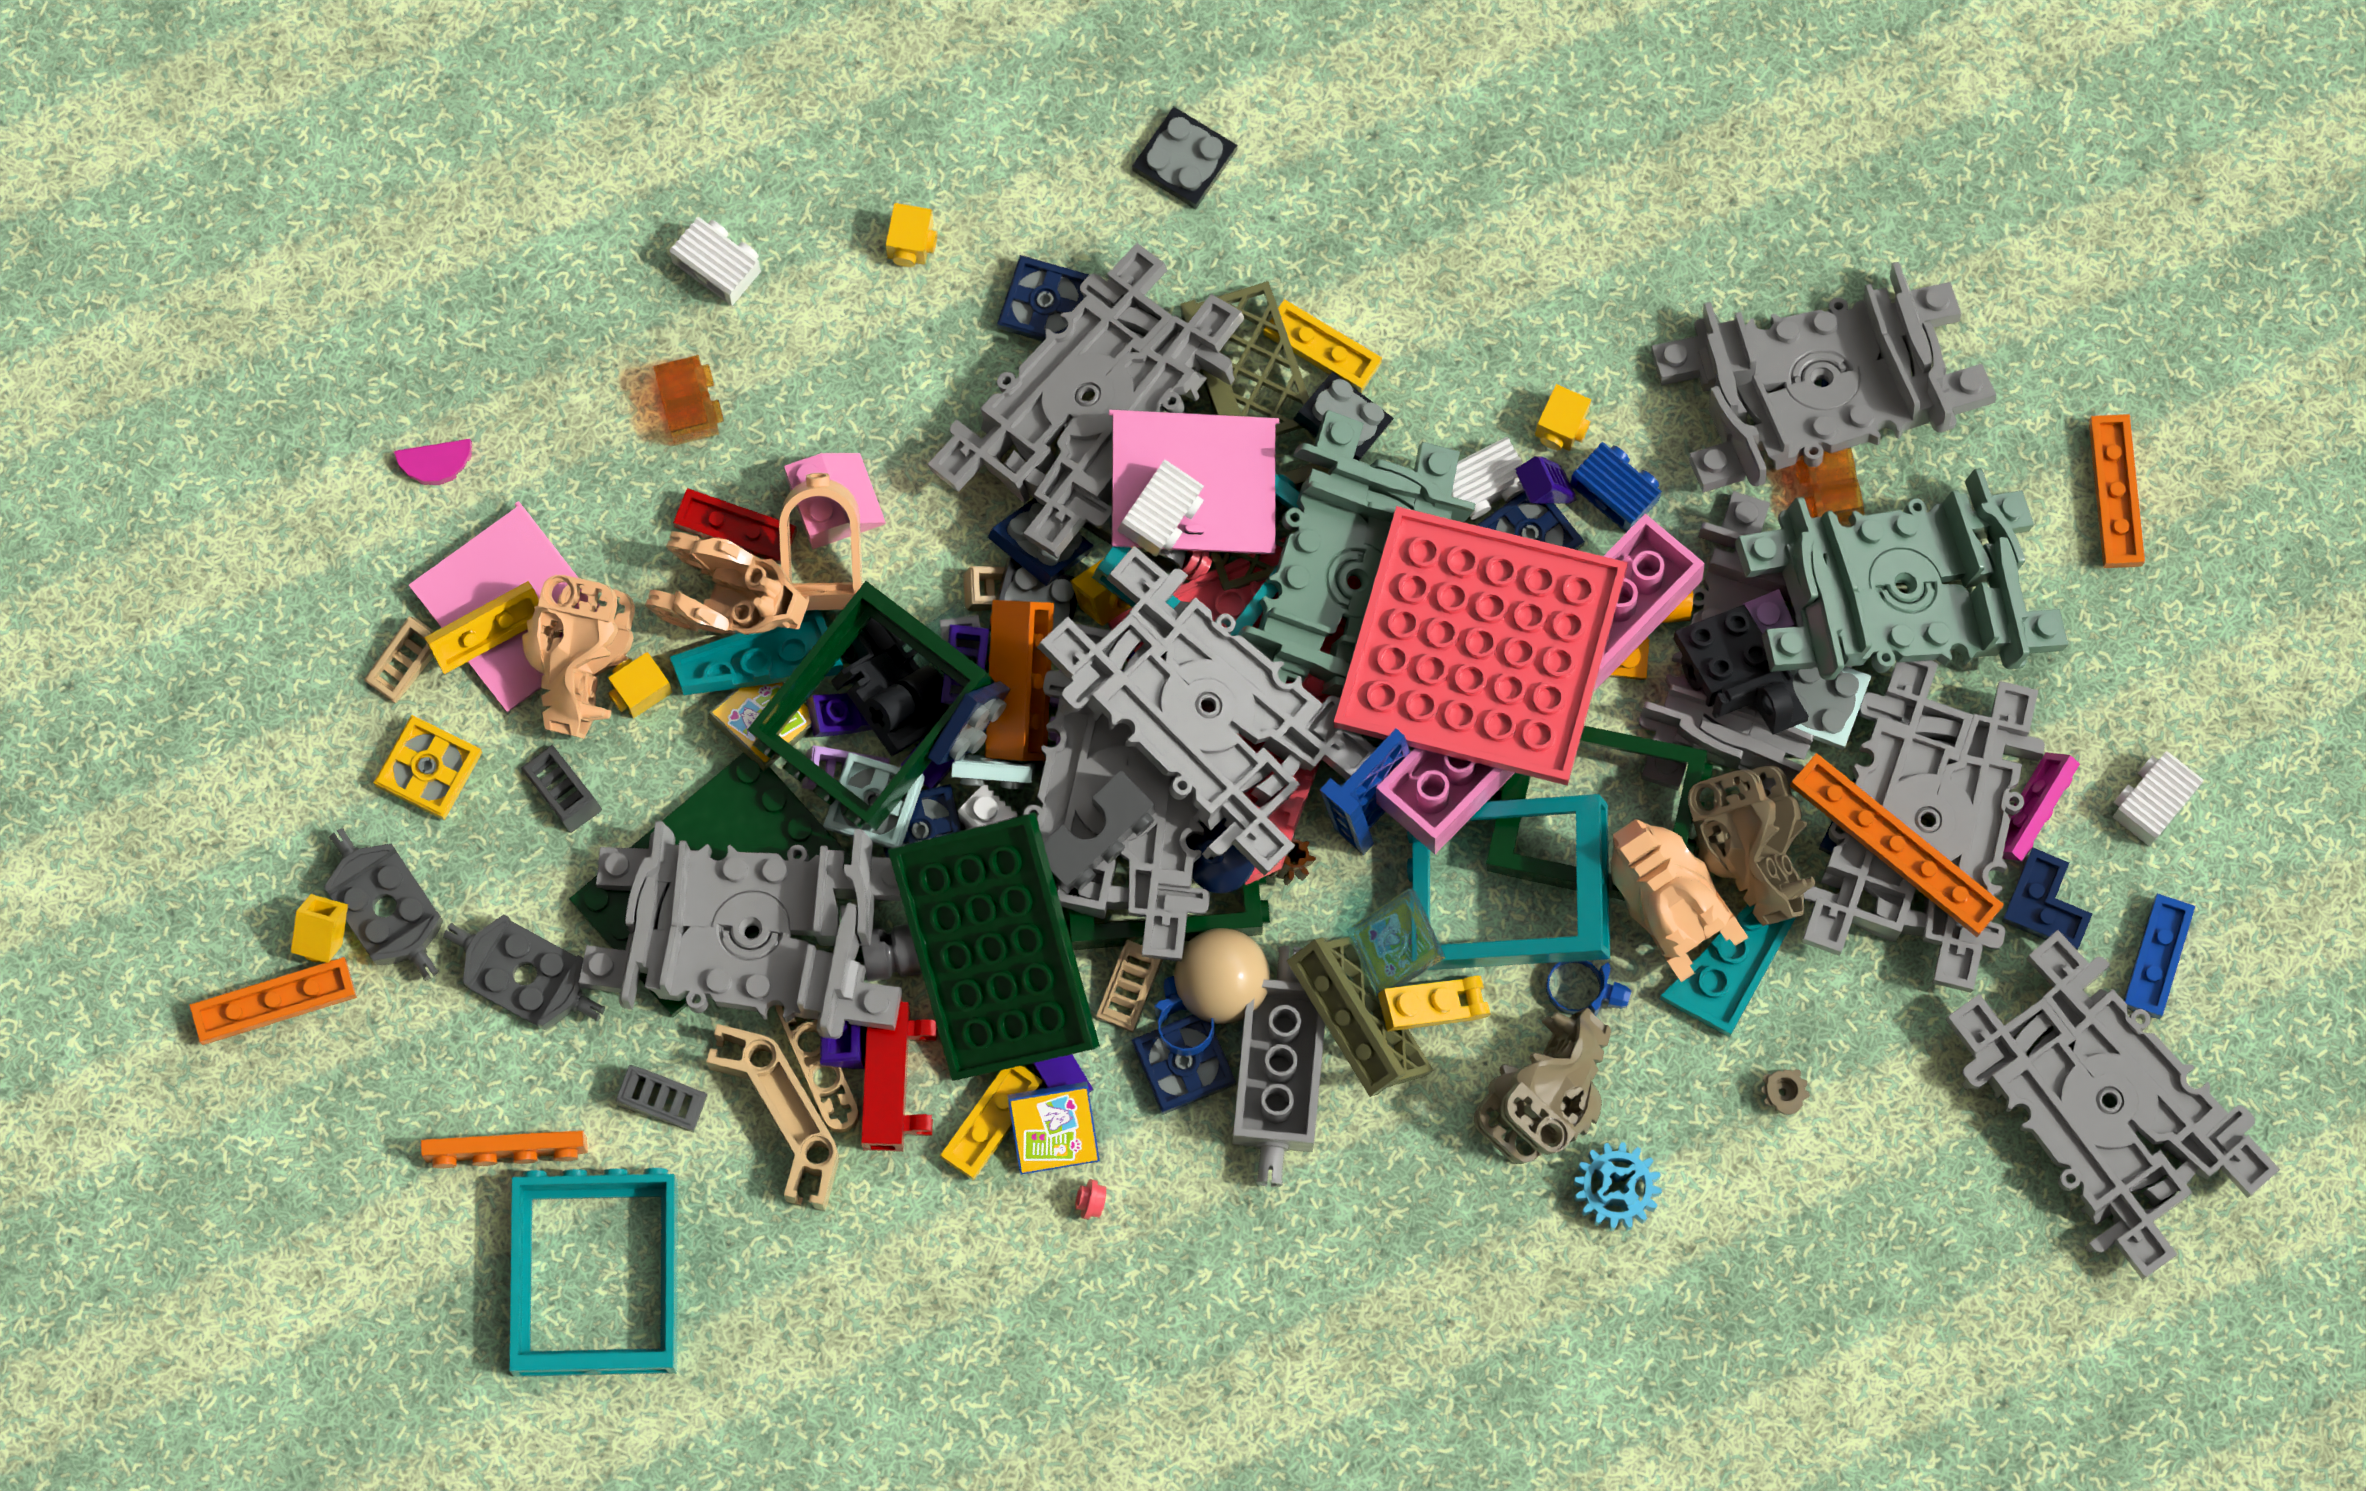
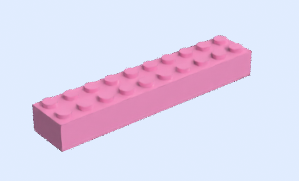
M1644 514L1604 555V557L1628 562L1594 691L1700 584L1703 578L1705 563L1647 514ZM1414 748L1376 787V804L1431 852L1436 854L1515 772Z

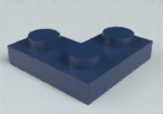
M2032 847L2001 922L2044 940H2047L2059 930L2073 947L2078 950L2092 913L2056 898L2069 862Z

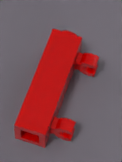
M900 1001L895 1030L867 1027L861 1144L865 1151L904 1152V1134L932 1136V1115H905L909 1040L935 1042L937 1040V1025L935 1020H910L908 1002Z

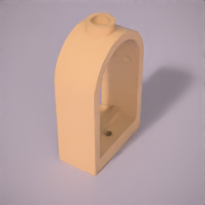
M811 473L806 475V481L790 491L783 503L779 521L781 567L786 573L790 584L801 592V595L809 597L806 610H843L863 585L859 507L852 493L840 483L830 480L829 474ZM824 496L838 502L847 512L851 530L853 582L792 584L789 514L800 501L808 497Z

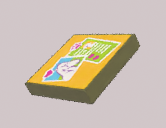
M784 682L737 688L710 711L708 719L751 760H754L763 771L779 759L780 756L775 754L770 759L752 744L756 741V738L747 729ZM805 702L779 734L781 738L792 746L812 730L808 706Z

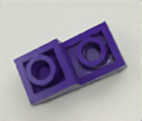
M847 693L812 695L806 700L814 737L845 735L872 730Z

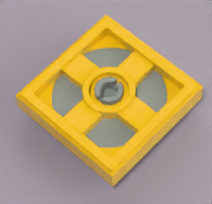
M411 715L373 783L376 787L445 821L483 752L480 748Z

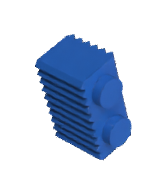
M1602 442L1574 471L1570 484L1572 488L1576 489L1591 504L1627 532L1644 514H1647L1658 503L1662 491L1658 489L1659 482L1653 475L1645 470L1639 473L1629 464L1630 459L1622 449L1615 445L1610 448Z

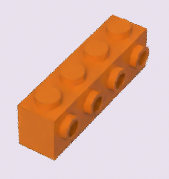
M992 600V613L990 616L991 640L988 656L989 675L995 682L1001 681L1011 690L1004 699V702L1007 704L1005 710L996 721L990 722L986 728L985 758L1046 761L1041 747L1048 745L1046 725L1049 723L1050 697L1044 694L1043 683L1046 673L1051 670V661L1037 646L1053 631L1054 603Z

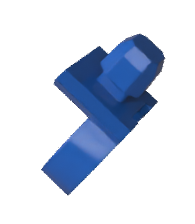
M1589 961L1559 962L1552 968L1547 978L1546 992L1549 1001L1556 1009L1566 1014H1574L1582 1009H1568L1560 1005L1552 997L1549 988L1550 977L1561 965L1579 963L1590 968L1596 975L1599 983V994L1596 1000L1588 1007H1585L1590 1009L1595 1016L1599 1012L1602 1001L1608 1003L1607 1007L1627 1008L1632 991L1627 986L1615 981L1613 985L1607 983L1611 971L1609 962L1602 965L1600 970Z
M1174 976L1166 978L1164 981L1166 999L1159 1001L1154 1006L1155 1016L1158 1019L1159 1037L1163 1045L1172 1053L1181 1056L1198 1054L1204 1051L1212 1041L1214 1035L1213 1018H1211L1212 1028L1209 1036L1198 1046L1182 1049L1171 1045L1165 1040L1161 1032L1162 1022L1164 1023L1171 1014L1180 1010H1188L1178 996Z

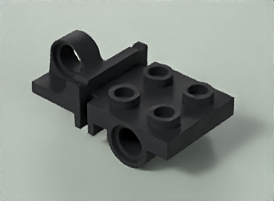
M1745 604L1676 630L1673 640L1682 653L1681 662L1685 677L1694 690L1703 689L1707 696L1706 705L1708 707L1714 705L1712 711L1714 718L1755 704L1772 735L1808 721L1809 716L1795 693L1793 675L1790 670L1770 672L1762 638L1763 634Z
M871 618L841 656L845 662L851 665L842 669L831 682L837 691L850 683L852 684V687L846 693L891 757L924 738L925 735H928L948 710L946 704L941 703L944 679L931 666L926 665L919 668L913 659L917 652L912 649L906 653L903 648L907 644Z

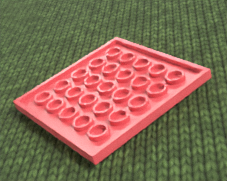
M1396 506L1335 715L1334 727L1383 740L1397 728L1405 735L1408 746L1568 786L1628 562Z

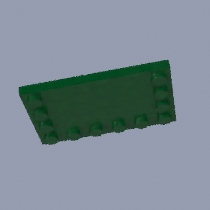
M744 752L662 820L674 833L675 845H679L680 841H687L690 850L699 851L708 844L712 850L711 858L716 861L722 860L727 856L729 845L737 852L776 853L783 860L789 861L787 857L788 850L794 845H801L806 849L809 861L814 856L820 855L821 846H827L828 850L844 851L843 870L844 864L851 865L852 862L849 854L770 767L763 771ZM655 827L630 848L649 849L650 835ZM797 855L795 859H799L802 855ZM596 875L571 896L569 900L612 949L626 950L628 936L631 934L626 925L627 906L631 891L598 888L596 885ZM750 926L745 931L747 938H755L759 934V928L756 926ZM640 973L639 980L645 986L647 974ZM649 990L672 1017H675L688 1006L686 997L680 1001L660 999L655 992Z
M1035 812L888 849L952 1081L1089 1051L1100 1046Z

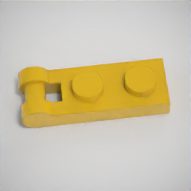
M1477 975L1459 980L1383 989L1378 993L1387 1032L1473 1021L1490 1016L1488 1002L1483 1001L1481 990L1484 989L1482 977ZM1466 994L1468 1006L1461 1007L1458 995Z

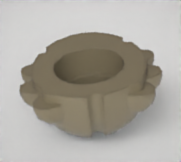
M1784 1069L1772 1075H1764L1763 1082L1766 1085L1761 1088V1092L1766 1096L1764 1099L1765 1105L1775 1107L1777 1112L1784 1115H1792L1799 1111L1803 1106L1802 1101L1810 1096V1093L1805 1090V1087L1808 1085L1807 1080L1800 1077L1801 1071L1798 1069L1793 1071ZM1779 1089L1785 1092L1784 1096L1779 1094Z

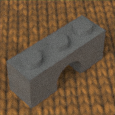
M1122 770L1092 797L1093 806L1104 817L1106 822L1099 835L1091 839H1080L1072 835L1061 825L1044 841L1054 881L1067 894L1074 888L1080 891L1087 886L1096 876L1093 870L1103 860L1108 864L1112 862L1125 849L1122 843L1133 832L1136 836L1141 835L1155 820L1152 817L1155 813V804Z

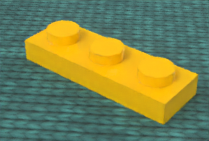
M1284 299L1278 309L1293 353L1329 375L1333 371L1362 393L1381 365L1382 357ZM1272 317L1269 322L1275 325ZM1267 327L1264 328V336L1276 343L1280 342L1277 332Z
M527 581L424 637L441 671L446 674L528 629L527 620L532 619L535 606H538L539 598L533 586Z
M1023 1066L1001 1070L940 1155L941 1159L974 1181L1012 1128L1007 1095L1039 1090L1043 1080Z

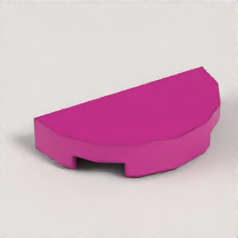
M471 439L415 447L394 451L400 469L410 478L419 481L423 485H442L457 478V474L470 461L472 441Z

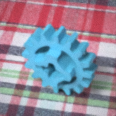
M1625 1142L1620 1143L1617 1151H1612L1609 1143H1606L1603 1146V1155L1600 1156L1596 1151L1591 1150L1588 1154L1591 1164L1586 1162L1579 1164L1578 1170L1585 1176L1575 1177L1573 1185L1582 1188V1191L1578 1192L1574 1199L1576 1202H1586L1587 1205L1582 1210V1215L1586 1216L1593 1212L1596 1215L1595 1226L1598 1227L1603 1220L1609 1221V1230L1614 1231L1618 1222H1622L1628 1231L1633 1226V1218L1642 1224L1646 1222L1647 1216L1644 1209L1652 1212L1655 1211L1657 1204L1650 1198L1659 1197L1662 1193L1661 1188L1653 1186V1183L1660 1179L1661 1174L1660 1172L1649 1171L1654 1161L1652 1158L1645 1159L1644 1161L1639 1159L1641 1148L1637 1147L1630 1154L1626 1152ZM1612 1162H1624L1630 1166L1628 1168L1616 1167ZM1595 1172L1597 1174L1596 1177L1601 1183L1600 1189L1593 1195L1591 1178ZM1629 1178L1623 1190L1624 1194L1617 1190L1606 1195L1612 1184L1611 1179L1618 1183ZM1642 1178L1644 1195L1640 1202L1639 1196L1635 1192V1184ZM1607 1205L1619 1206L1624 1212L1609 1211L1605 1207Z

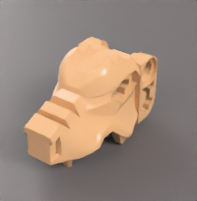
M678 531L671 532L669 537L671 540L666 545L667 549L684 563L702 569V574L712 576L715 586L710 599H704L703 604L679 591H676L674 595L659 590H650L648 595L650 599H647L645 606L660 619L696 632L699 629L722 634L740 633L749 635L764 633L776 627L800 629L809 603V597L801 595V592L790 584L783 568L774 560L760 559L726 539L717 537L701 540L698 536Z
M554 575L544 582L538 606H535L532 619L527 620L528 632L522 635V643L525 657L530 665L544 674L542 676L541 688L549 690V692L541 695L543 706L548 707L547 710L542 712L545 729L584 739L594 720L609 719L611 717V710L596 706V690L598 685L596 676L629 659L626 654L630 651L633 642L631 626L635 614V605L633 599L628 594L599 582L567 575ZM566 582L568 585L559 595L556 604L552 598V590L558 583ZM580 589H582V594L588 596V602L579 601ZM600 592L602 595L599 598V600L602 602H606L607 604L606 606H599V608H597L598 593ZM617 598H620L619 604L625 606L624 613H617L615 616ZM579 601V609H575V606Z
M1638 819L1633 820L1613 834L1614 852L1611 860L1613 884L1622 893L1631 917L1649 932L1681 982L1695 974L1690 966L1693 963L1686 953L1705 939L1720 931L1726 941L1730 939L1734 946H1737L1748 938L1715 889L1706 864L1688 850L1681 836L1664 827L1651 826Z

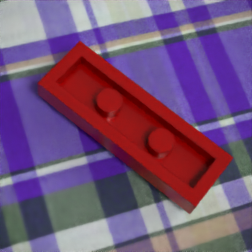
M689 488L686 489L673 521L674 528L706 539L718 537L729 540L754 556L772 559L781 565L780 520ZM790 524V545H792L797 533V527Z

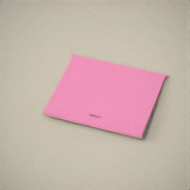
M1109 410V415L1112 416V547L1133 548L1135 546L1136 548H1143L1131 539L1126 538L1124 534L1119 533L1117 529L1165 459L1204 485L1198 495L1204 502L1191 520L1184 516L1178 524L1177 528L1183 532L1171 550L1275 554V424H1279V418ZM1185 532H1189V533H1203V534H1201V535H1198V534H1187V533H1185Z
M519 501L514 504L516 508L409 584L411 590L441 628L527 581L530 582L538 598H540L544 582L549 577L567 575L578 578ZM566 582L558 583L552 590V598L556 604L559 595L568 585ZM580 589L579 601L588 602V596L582 594V589ZM579 601L575 606V609H579ZM528 629L468 661L469 665L507 713L541 689L542 676L544 674L530 665L523 650L522 635L527 633Z

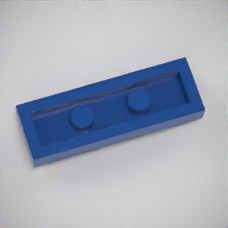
M2158 893L2154 897L2124 996L2127 1009L2132 1011L2142 1009L2147 1011L2150 1017L2159 1020L2162 1018L2194 913V905Z

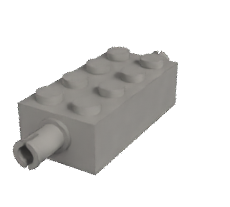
M1290 946L1278 948L1277 980H1263L1262 987L1266 989L1267 994L1262 1004L1255 1012H1253L1254 999L1246 1005L1232 1144L1260 1149L1256 1183L1261 1186H1267L1268 1171L1272 1170L1271 1187H1281L1283 1184L1284 1152L1288 1150L1313 1152L1325 1023L1286 961L1289 959ZM1294 946L1293 955L1302 948Z

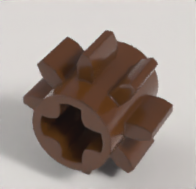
M1293 835L1291 841L1295 846L1288 853V857H1285L1282 868L1269 874L1270 878L1277 876L1284 879L1285 885H1289L1294 875L1303 881L1309 875L1305 867L1311 866L1316 860V857L1309 855L1307 847L1310 842L1297 840L1295 835Z

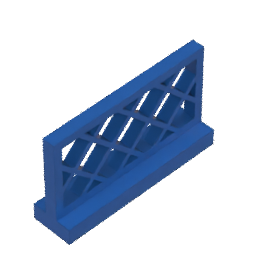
M1397 728L1342 786H1339L1330 778L1320 789L1334 830L1362 855L1374 845L1369 829L1386 812L1376 804V787L1410 753L1405 735Z

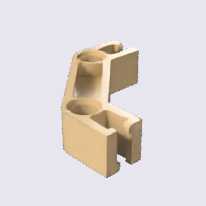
M717 1024L714 1033L717 1041L716 1046L723 1048L724 1042L728 1041L743 1046L744 1049L741 1060H732L718 1057V1050L710 1048L706 1061L709 1070L751 1081L795 1156L784 1193L786 1202L797 1205L802 1204L803 1198L798 1196L797 1191L803 1175L809 1173L822 1177L818 1196L810 1195L808 1202L813 1203L814 1209L826 1211L839 1164V1154L835 1141L781 1049L773 1039L764 1035ZM759 1051H767L772 1054L771 1062L765 1067H756L751 1063L753 1055ZM815 1147H824L829 1151V1156L823 1163L813 1164L807 1159L809 1151Z

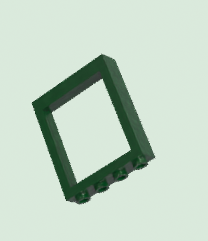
M865 581L747 730L756 738L752 745L770 759L775 754L786 761L782 768L799 782H802L805 777L816 784L813 792L830 806L836 800L847 808L842 815L861 829L867 824L877 831L932 760L928 758V753L964 695L995 681L985 670L869 582ZM873 618L964 689L870 807L781 738L779 734L870 619Z
M1584 726L1580 739L1581 743L1688 764L1673 832L1682 837L1688 850L1694 855L1696 841L1690 839L1694 821L1688 804V795L1693 785L1712 777L1713 764L1707 763V751ZM1514 773L1505 782L1500 801L1526 799L1531 776ZM1700 801L1702 806L1705 808V802ZM1522 817L1496 819L1486 861L1487 871L1577 891L1576 866L1514 854ZM1609 873V898L1625 901L1622 893L1613 884L1612 876Z
M1266 876L1246 886L1243 884L1245 912L1187 917L1184 941H1190L1202 932L1217 928L1237 930L1248 936L1262 935L1263 924L1270 923L1268 899L1260 900L1259 885H1266ZM1076 888L1068 893L1069 895L1079 897V891ZM1069 909L1073 950L1124 946L1126 940L1143 945L1146 920L1094 924L1093 916Z

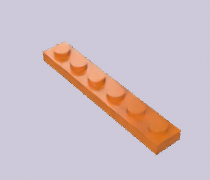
M1816 753L1791 782V788L1975 937L1982 933L2004 906L2000 900L1819 754Z

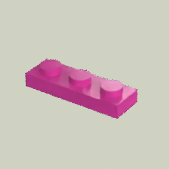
M2045 752L2021 792L2024 798L2022 809L2015 815L2008 814L2010 823L2002 859L2022 861L2025 855L2031 851L2035 838L2044 823L2052 816L2053 808L2064 790L2070 786L2073 775L2080 765L2071 755Z

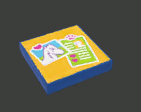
M1087 1082L1007 1095L1020 1175L1100 1162Z

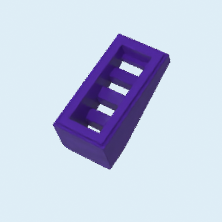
M1534 456L1515 469L1530 503H1573L1578 500L1564 469L1557 463L1541 456Z
M950 624L948 643L964 655L978 657L977 665L985 670L989 629ZM956 640L980 641L979 649L956 646ZM945 673L941 703L952 704L959 694L950 693L951 685H961Z

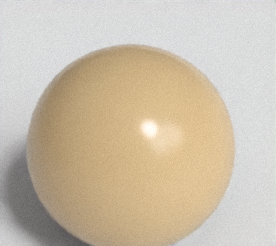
M1228 928L1207 930L1192 938L1183 948L1182 962L1176 961L1174 972L1176 991L1183 1005L1193 1015L1206 1022L1211 1023V1018H1213L1214 1024H1230L1245 1019L1246 1005L1253 999V1012H1255L1267 994L1266 989L1262 987L1263 980H1270L1269 964L1261 947L1248 935Z

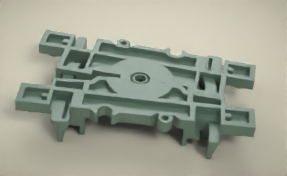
M1327 410L1323 414L1314 446L1302 443L1296 447L1293 456L1329 469L1328 474L1312 469L1309 477L1301 486L1296 503L1298 508H1290L1282 516V525L1287 530H1295V532L1285 539L1275 574L1266 579V583L1272 584L1278 589V598L1270 599L1264 596L1259 601L1263 614L1258 629L1246 625L1239 630L1237 636L1241 635L1272 662L1284 663L1278 671V677L1283 683H1286V680L1294 682L1298 676L1301 677L1303 683L1308 674L1324 681L1323 694L1341 698L1396 506L1465 522L1475 511L1476 504L1451 497L1460 451L1422 442L1418 446L1414 471L1382 459H1377L1369 466V464L1353 459L1364 423ZM1290 516L1294 517L1296 522H1293ZM1349 576H1356L1360 580L1359 589L1350 588L1348 585ZM1341 618H1346L1343 635L1331 644L1330 654L1321 652L1320 649L1325 637L1332 636L1336 632ZM1363 735V738L1372 746L1379 747L1384 741L1383 739Z
M1982 468L1974 469L1965 480L1974 511L1972 510L1967 493L1960 494L1958 490L1950 492L1943 503L1934 504L1929 512H1926V504L1922 500L1914 498L1909 501L1903 511L1896 510L1866 516L1853 511L1848 518L1851 527H1844L1839 523L1837 515L1833 514L1832 510L1825 511L1822 517L1811 518L1804 497H1797L1787 510L1781 511L1778 515L1781 529L1739 536L1735 541V546L1746 578L1782 572L1796 613L1797 627L1766 629L1762 635L1770 672L1813 669L1817 664L1819 675L1822 679L1834 680L1843 670L1844 666L1864 665L1868 658H1873L1872 666L1880 673L1887 672L1895 663V660L1899 663L1937 660L1946 666L1952 659L1950 650L1960 652L1964 664H1967L1973 657L1997 656L2000 654L2002 665L2005 668L2020 669L2025 666L2029 653L2063 651L2068 646L2060 609L2026 611L2018 572L2025 563V556L2015 534L2029 532L2034 526V522L2023 491L1991 495ZM1987 538L1989 544L1985 543L1982 546L1979 540ZM1961 580L1962 585L1942 584L1943 582ZM1896 583L1905 584L1908 588V593L1899 591ZM1976 586L1971 594L1965 589Z

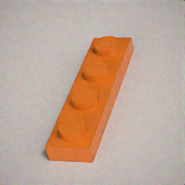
M2130 414L2091 416L2089 419V431L2103 568L2142 567L2145 563Z
M343 957L329 963H323L190 1004V1009L199 1041L202 1045H206L355 999L357 995L347 960Z
M583 1130L421 1140V1156L426 1163H432V1167L438 1169L454 1168L457 1166V1161L473 1160V1165L492 1166L497 1164V1159L513 1158V1163L530 1164L538 1161L537 1156H553L555 1161L566 1162L577 1160L578 1154L588 1153L587 1137Z

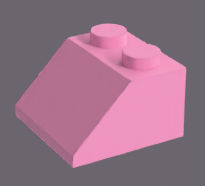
M820 453L784 466L790 490L806 481V475L811 473H827L830 476V480L846 487L854 496L859 507L861 533L886 524L860 453ZM813 496L800 501L796 505L812 550L851 536L848 514L835 500L824 496Z

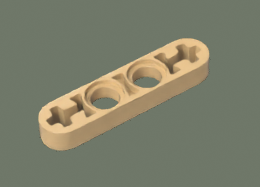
M775 1005L778 1017L825 1124L834 1132L844 1133L850 1131L858 1122L859 1112L841 1067L821 1065L820 1046L813 1052H804L798 1046V1040L803 1033L811 1031L819 1035L816 1027L818 1020L813 1019V1022L802 1023L791 1031L789 1026L797 1025L796 1019L794 1018L786 1023L783 1018L784 1007ZM827 1067L835 1071L837 1077L832 1086L820 1088L814 1083V1074L820 1068ZM843 1088L845 1094H837L844 1109L849 1107L852 1109L847 1114L848 1121L840 1123L838 1118L831 1120L829 1116L835 1113L830 1098L822 1103L821 1097L833 1096Z

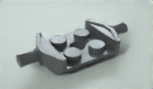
M344 828L338 829L337 832L343 841L341 842L335 833H332L329 839L332 840L342 855V860L324 886L332 900L348 904L346 921L375 965H392L409 960L410 963H414L424 981L431 979L425 967L429 969L433 977L439 971L426 954V948L441 928L443 923L441 916L425 895L392 843L358 848L354 846ZM385 897L394 899L397 906L392 915L380 917L375 914V905L380 899Z
M503 914L488 926L472 935L453 923H450L447 927L449 931L445 930L443 938L464 948L466 953L463 976L465 987L539 1028L546 1030L559 1023L570 1012L576 1013L577 1010L596 1022L600 1020V1014L603 1015L605 1006L585 997V994L582 993L583 988L579 985L584 958L580 955L575 956L512 922L508 916ZM523 965L533 966L537 970L536 979L529 985H520L515 981V972Z

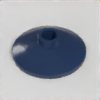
M1225 818L1212 830L1201 821L1199 824L1204 829V835L1193 834L1189 837L1187 843L1191 850L1201 851V857L1193 863L1192 879L1201 888L1220 894L1229 893L1240 888L1250 878L1255 868L1234 845L1214 859L1213 857L1206 859L1202 855L1208 846L1227 829L1223 825L1226 822Z

